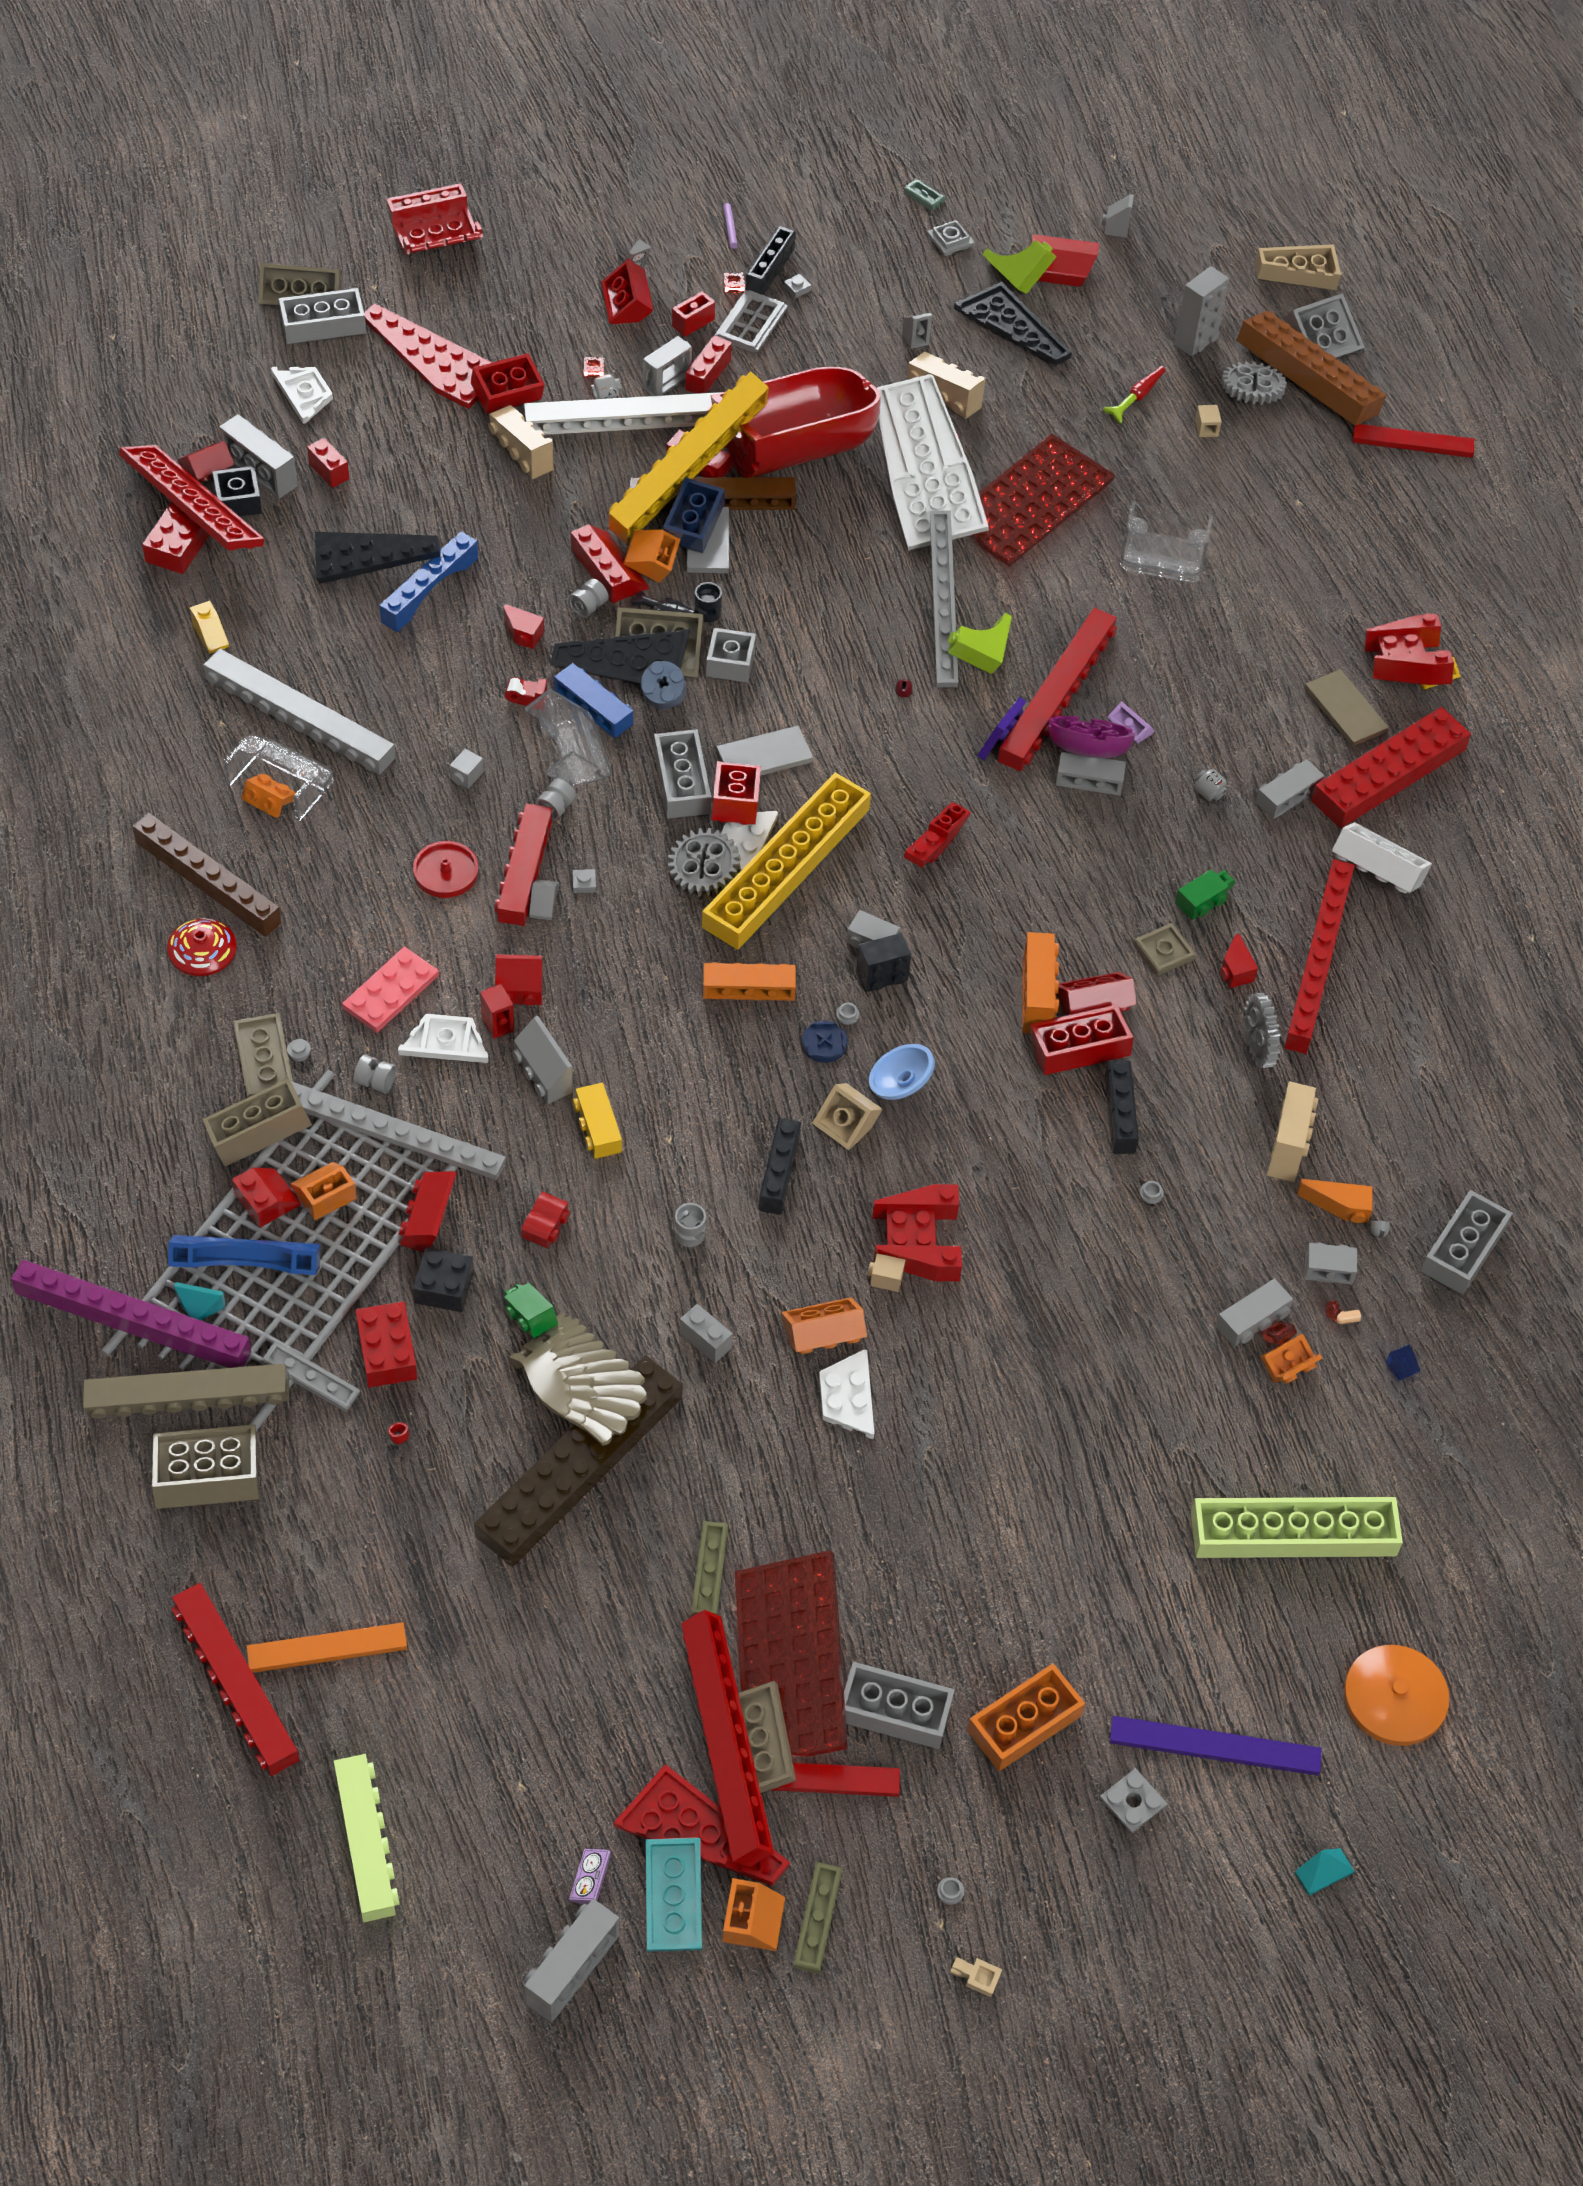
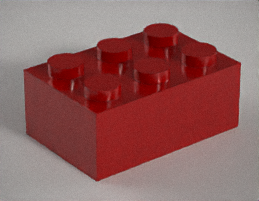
M529 353L474 367L470 382L486 414L493 413L509 405L516 407L524 403L541 400L545 386Z
M171 502L142 544L145 562L184 574L210 534Z
M717 761L711 820L722 823L734 822L743 825H756L761 766Z
M405 1301L355 1309L368 1388L418 1380Z

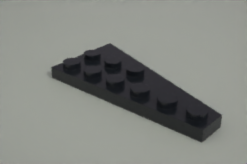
M1003 282L954 303L956 311L1053 365H1058L1072 356V352Z
M315 532L316 578L319 584L441 557L438 535Z
M690 629L674 632L664 631L655 634L618 636L609 639L600 638L582 642L555 643L550 665L565 669L574 663L577 667L584 669L587 674L641 685L644 671L655 661L671 662L679 667L680 670L682 669ZM665 682L664 684H661L660 687H668V684Z

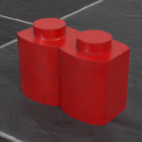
M542 1191L532 1211L524 1221L521 1228V1238L548 1248L551 1242L555 1243L560 1234V1226L562 1223H567L571 1211L568 1210V1202Z

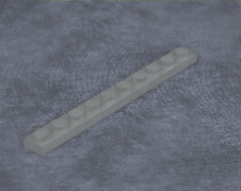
M930 511L937 688L958 687L957 657L948 653V638L953 631L956 632L951 511Z
M291 1081L306 1114L497 1180L506 1163V1157Z

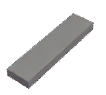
M277 1341L272 1344L262 1358L261 1364L263 1365L285 1364L289 1371V1380L346 1413L360 1394V1389Z

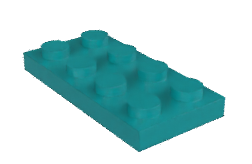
M700 1838L646 1839L647 1952L702 1950Z

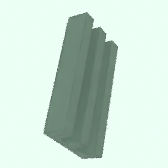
M918 179L904 187L906 195L931 211H934L935 207L938 208L940 203L943 204L945 202V196Z

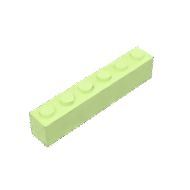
M366 1754L334 1760L363 1922L395 1916L394 1906L400 1904L397 1888L391 1889L390 1880L395 1879L392 1863L386 1864L385 1854H389L390 1851L387 1837L381 1838L380 1829L385 1828L382 1812L377 1813L375 1804L380 1803L378 1787L372 1788L371 1779L376 1778L373 1762L367 1763Z

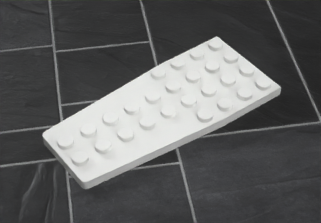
M928 374L877 387L881 396L879 424L891 489L908 551L931 545L930 511H951L952 540L989 531L972 470L934 376Z

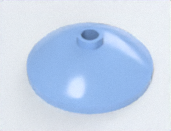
M907 1044L894 1048L883 1055L873 1066L869 1075L870 1088L876 1096L882 1099L896 1100L908 1097L919 1091L930 1079L935 1067L934 1057L927 1047L919 1044Z

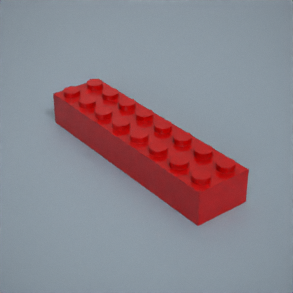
M1440 707L1317 783L1311 802L1341 829L1465 751L1471 733L1444 708Z

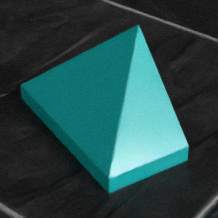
M175 1282L176 1298L187 1316L201 1321L225 1308L226 1303L223 1291Z
M1341 1848L1320 1851L1294 1873L1308 1896L1353 1874L1355 1871Z

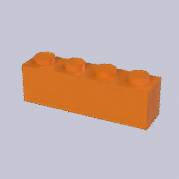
M704 963L703 999L795 1001V965Z

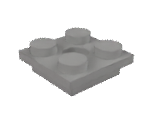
M957 220L927 231V235L944 256L951 255L959 250H966L975 244Z
M1136 1768L1100 1795V1799L1131 1834L1167 1806L1166 1801ZM1134 1797L1139 1801L1140 1806L1131 1807L1127 1804L1126 1799Z

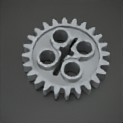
M1245 361L1244 365L1238 362L1237 366L1231 364V368L1226 367V371H1223L1221 384L1222 389H1226L1225 393H1231L1230 397H1237V401L1243 399L1244 403L1251 401L1253 405L1256 402L1263 405V402L1270 404L1271 400L1277 402V398L1282 399L1287 382H1285L1286 378L1282 377V373H1277L1278 369L1271 370L1270 365L1264 367L1263 363L1256 365V362L1249 364ZM1253 375H1255V384H1254V390H1255V391L1252 390L1253 379H1254Z
M699 828L696 835L691 830V837L688 838L683 834V842L676 840L677 848L671 847L672 855H668L670 862L668 863L671 878H674L675 885L680 884L682 891L688 888L690 895L695 890L698 896H701L702 891H706L707 896H710V890H714L718 894V888L722 887L724 889L726 882L730 883L733 880L732 876H737L738 872L736 869L741 868L738 847L734 846L733 839L728 840L726 833L720 837L719 830L712 834L711 828H708L706 833H703L702 829ZM706 846H708L707 851H706L707 859H705V852H704ZM704 864V877L700 879L703 872L701 865Z
M1265 993L1250 994L1247 997L1248 1001H1245L1246 1008H1244L1246 1016H1243L1244 1028L1246 1030L1245 1037L1248 1039L1247 1046H1250L1249 1053L1252 1054V1060L1255 1061L1256 1066L1259 1065V1068L1273 1067V1065H1276V1060H1278L1277 1054H1280L1278 1046L1281 1045L1280 1033L1278 1032L1279 1024L1276 1023L1277 1015H1274L1275 1008L1271 1007V1000H1268V995H1265Z

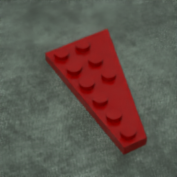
M666 1764L613 1823V1827L645 1839L700 1838L701 1860L771 1886L777 1882L790 1866V1862L775 1850L773 1855L751 1867L733 1862L729 1853L730 1847L727 1833L724 1830L721 1808Z

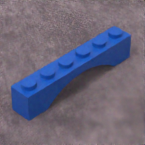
M462 531L441 549V557L432 558L379 605L381 623L396 632L402 629L412 619L422 600L437 583L454 572L466 570L478 559V541Z
M173 1235L168 1242V1266L193 1268L214 1265H242L270 1268L291 1274L316 1275L320 1268L321 1244Z

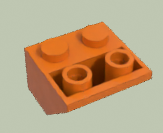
M635 530L623 564L660 583L672 569L681 539L664 530Z
M334 1162L291 1183L292 1189L314 1221L357 1199L354 1181L342 1165Z
M732 1878L722 1942L776 1951L785 1897L761 1883Z

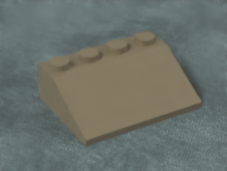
M618 607L615 637L690 629L681 671L684 677L698 678L704 623L703 614Z
M256 1425L153 1434L152 1489L155 1508L259 1500Z

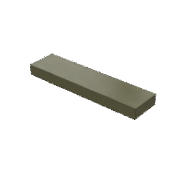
M703 1521L691 1617L704 1609L715 1614L718 1612L728 1523Z
M816 1862L793 1968L820 1974L842 1867Z

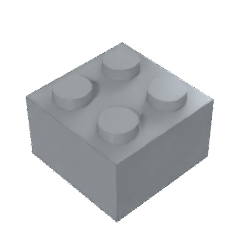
M714 628L707 656L706 677L749 683L755 654L756 634Z

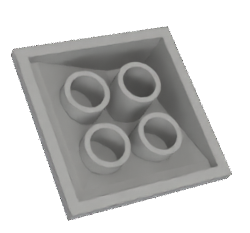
M1343 293L1294 309L1283 318L1290 327L1305 335L1308 340L1318 344L1321 349L1328 354H1332L1335 358L1365 348Z

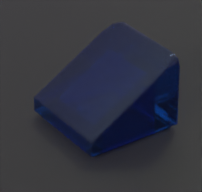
M1410 1344L1389 1353L1386 1362L1398 1380L1420 1372Z

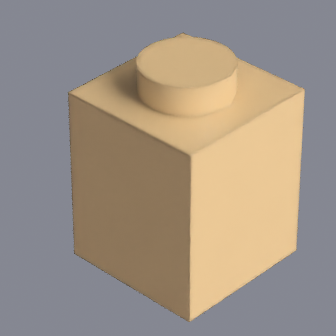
M1198 405L1195 423L1199 437H1219L1222 421L1218 405Z
M877 1254L875 1262H870L867 1276H871L870 1286L899 1292L904 1273L905 1259Z

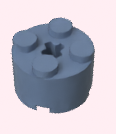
M655 661L643 673L641 679L642 690L646 699L653 707L667 710L679 705L684 700L687 692L686 681L682 671L675 664L667 661ZM665 682L668 684V687H667V686H664L663 688L660 687V685H661V684H664Z

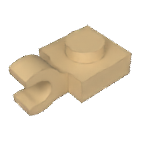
M956 1957L950 1973L961 1978H968L966 1987L991 1997L1002 1969L978 1958L975 1964L972 1965Z

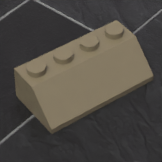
M260 263L258 304L279 305V298L342 290L343 270Z
M289 1078L202 1119L214 1148L225 1167L312 1125Z

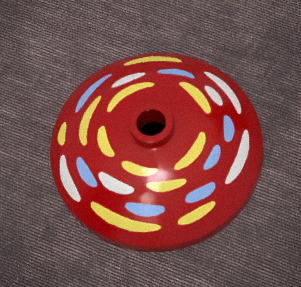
M209 918L193 919L181 924L172 932L167 943L168 957L173 966L179 971L192 976H208L220 972L232 962L237 950L236 938L232 930L224 923Z

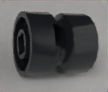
M712 582L699 584L695 589L694 610L696 614H703L704 622H714L721 616L722 589Z

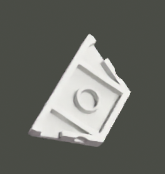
M277 367L271 368L272 376L303 424L307 423L333 399L331 390L316 367H290V371H278Z
M777 811L757 812L756 825H743L734 822L725 823L720 837L726 833L728 840H734V846L738 847L741 861H739L740 871L766 845L778 818Z
M425 1014L419 1026L415 1027L409 1034L410 1038L404 1045L401 1044L398 1048V1054L403 1056L488 1063V1053L483 1047L482 1039L476 1030L473 1018Z
M862 1350L819 1372L822 1419L832 1424H839L842 1428L850 1431L855 1429L865 1433L867 1438L873 1439L874 1423L867 1350Z

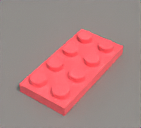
M404 946L342 1003V1008L378 1033L439 976V970Z

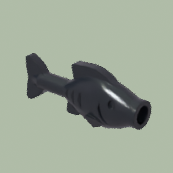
M639 591L637 596L631 600V605L643 604L652 607L653 610L696 614L695 610H692L676 599L666 597L665 600L658 601L647 597L643 591Z

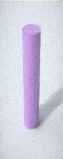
M726 203L723 205L729 244L732 249H735L738 244L731 205Z

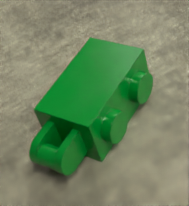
M1211 869L1178 889L1175 904L1191 920L1199 916L1202 917L1215 906H1221L1227 900L1228 890L1235 885L1236 881L1225 870L1216 874Z
M518 1283L515 1287L503 1292L507 1305L505 1307L507 1316L510 1320H515L521 1331L527 1332L533 1339L558 1325L554 1307L530 1283L524 1286Z

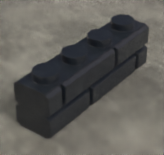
M778 226L746 273V291L750 290L762 295L766 293L774 278L795 249V231Z
M1110 1060L1107 1062V1069L1105 1071L1112 1153L1133 1154L1136 1153L1139 1136L1131 1061Z
M778 1118L759 1196L758 1210L761 1212L781 1215L783 1212L800 1139L801 1122Z

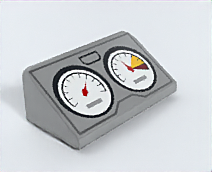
M640 239L637 240L627 259L629 258L643 268L651 246Z

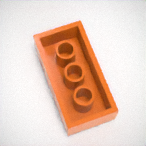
M1027 932L1023 954L1022 1033L1031 1034L1030 1024L1055 1019L1056 1013H1058L1059 999H1056V994H1058L1059 980H1056V975H1058L1059 962L1056 961V957H1058L1059 943H1055V934Z
M1052 1663L971 1717L967 1732L998 1772H1000L1080 1718L1086 1703L1054 1663Z

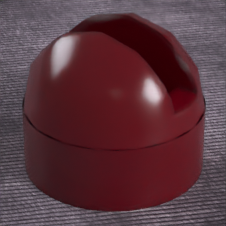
M909 679L898 680L895 688L896 694L900 697H909L913 690L912 682Z

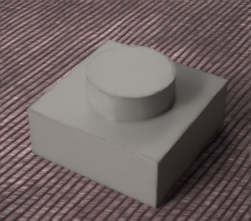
M801 274L785 280L784 288L794 298L810 292L811 284Z
M595 869L573 870V893H596Z

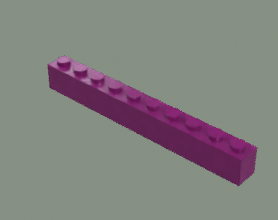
M22 1259L11 1278L15 1294L227 1368L244 1367L252 1352L250 1340L247 1336Z

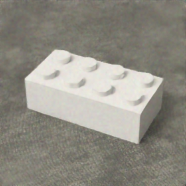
M1355 822L1343 827L1332 849L1340 860L1355 863L1356 868L1363 872L1370 871L1376 874L1375 878L1385 883L1391 882L1398 891L1403 893H1410L1421 887L1432 865L1429 861Z

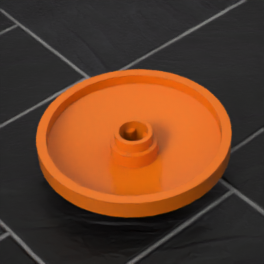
M1382 1645L1364 1652L1354 1661L1346 1676L1344 1700L1351 1718L1367 1735L1386 1744L1407 1746L1425 1741L1440 1728L1449 1708V1690L1443 1674L1428 1657L1409 1647Z

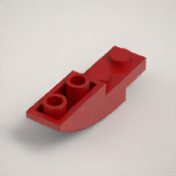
M951 802L930 822L928 830L905 851L903 858L921 868L928 862L932 864L952 842L971 812Z

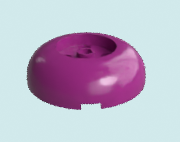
M1056 716L1049 719L1048 731L1054 744L1064 751L1092 758L1118 757L1130 749L1135 739V733H1132V729L1105 720L1091 718L1090 722L1079 721L1078 716Z

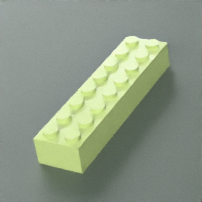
M1396 1497L1195 1498L1191 1510L1196 1558L1397 1556L1403 1544Z

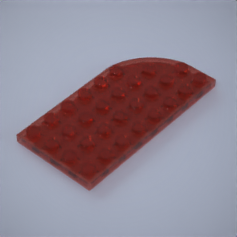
M1050 434L979 492L989 531L974 534V537L983 549L1010 567L1114 480L1115 474L1056 435Z
M829 1550L735 1571L741 1692L772 1681L778 1684L792 1756L811 1757L848 1749L834 1553Z

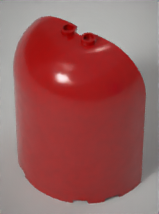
M843 367L814 368L764 381L769 387L767 405L749 423L740 425L741 431L724 448H727L729 454H731L733 467L744 478L756 477L851 451L862 445L871 436L877 425L881 406L880 392L869 380L866 381V378L859 372ZM725 392L710 395L712 405L714 403L718 404Z

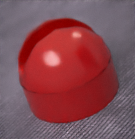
M397 1422L389 1427L388 1433L393 1443L400 1445L409 1439L407 1424Z

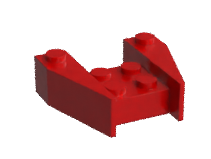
M1431 613L1415 615L1366 629L1364 651H1376L1378 655L1374 656L1373 679L1424 685L1452 684L1454 661L1450 650L1425 652L1424 649L1439 647L1441 623L1438 615Z
M933 1184L874 1200L872 1219H885L886 1245H875L873 1262H875L877 1254L905 1259L904 1272L932 1281L960 1282L962 1271L961 1246H936L935 1220H957L959 1209L958 1184Z

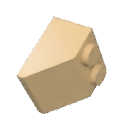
M835 1084L812 1124L850 1150L872 1128L883 1109L849 1084Z

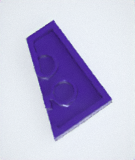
M1021 697L1017 699L977 756L985 760L997 742L1005 739L1024 713L1022 708L1027 701Z

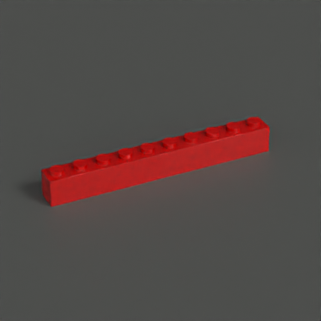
M1093 608L1001 745L998 762L1020 772L1025 765H1030L1034 756L1033 753L1035 750H1040L1043 738L1049 736V719L1062 715V709L1069 706L1072 694L1078 692L1082 679L1086 680L1090 667L1096 665L1099 653L1106 650L1109 638H1114L1118 628L1115 626L1117 617Z
M1335 859L1332 861L1284 1049L1307 1054L1355 864Z
M704 1609L681 1623L683 1640L686 1644L688 1663L693 1676V1686L698 1699V1710L701 1713L703 1722V1733L708 1745V1756L713 1768V1780L718 1791V1803L723 1814L724 1830L728 1837L729 1853L733 1862L751 1867L773 1855L774 1849L721 1616Z

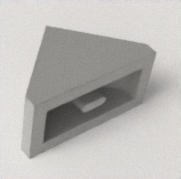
M537 879L533 883L529 918L552 920L559 882Z

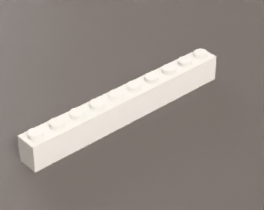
M718 393L524 403L525 422L530 421L534 425L535 431L541 430L544 435L694 426L699 418H704L708 414V410L712 406L710 395Z

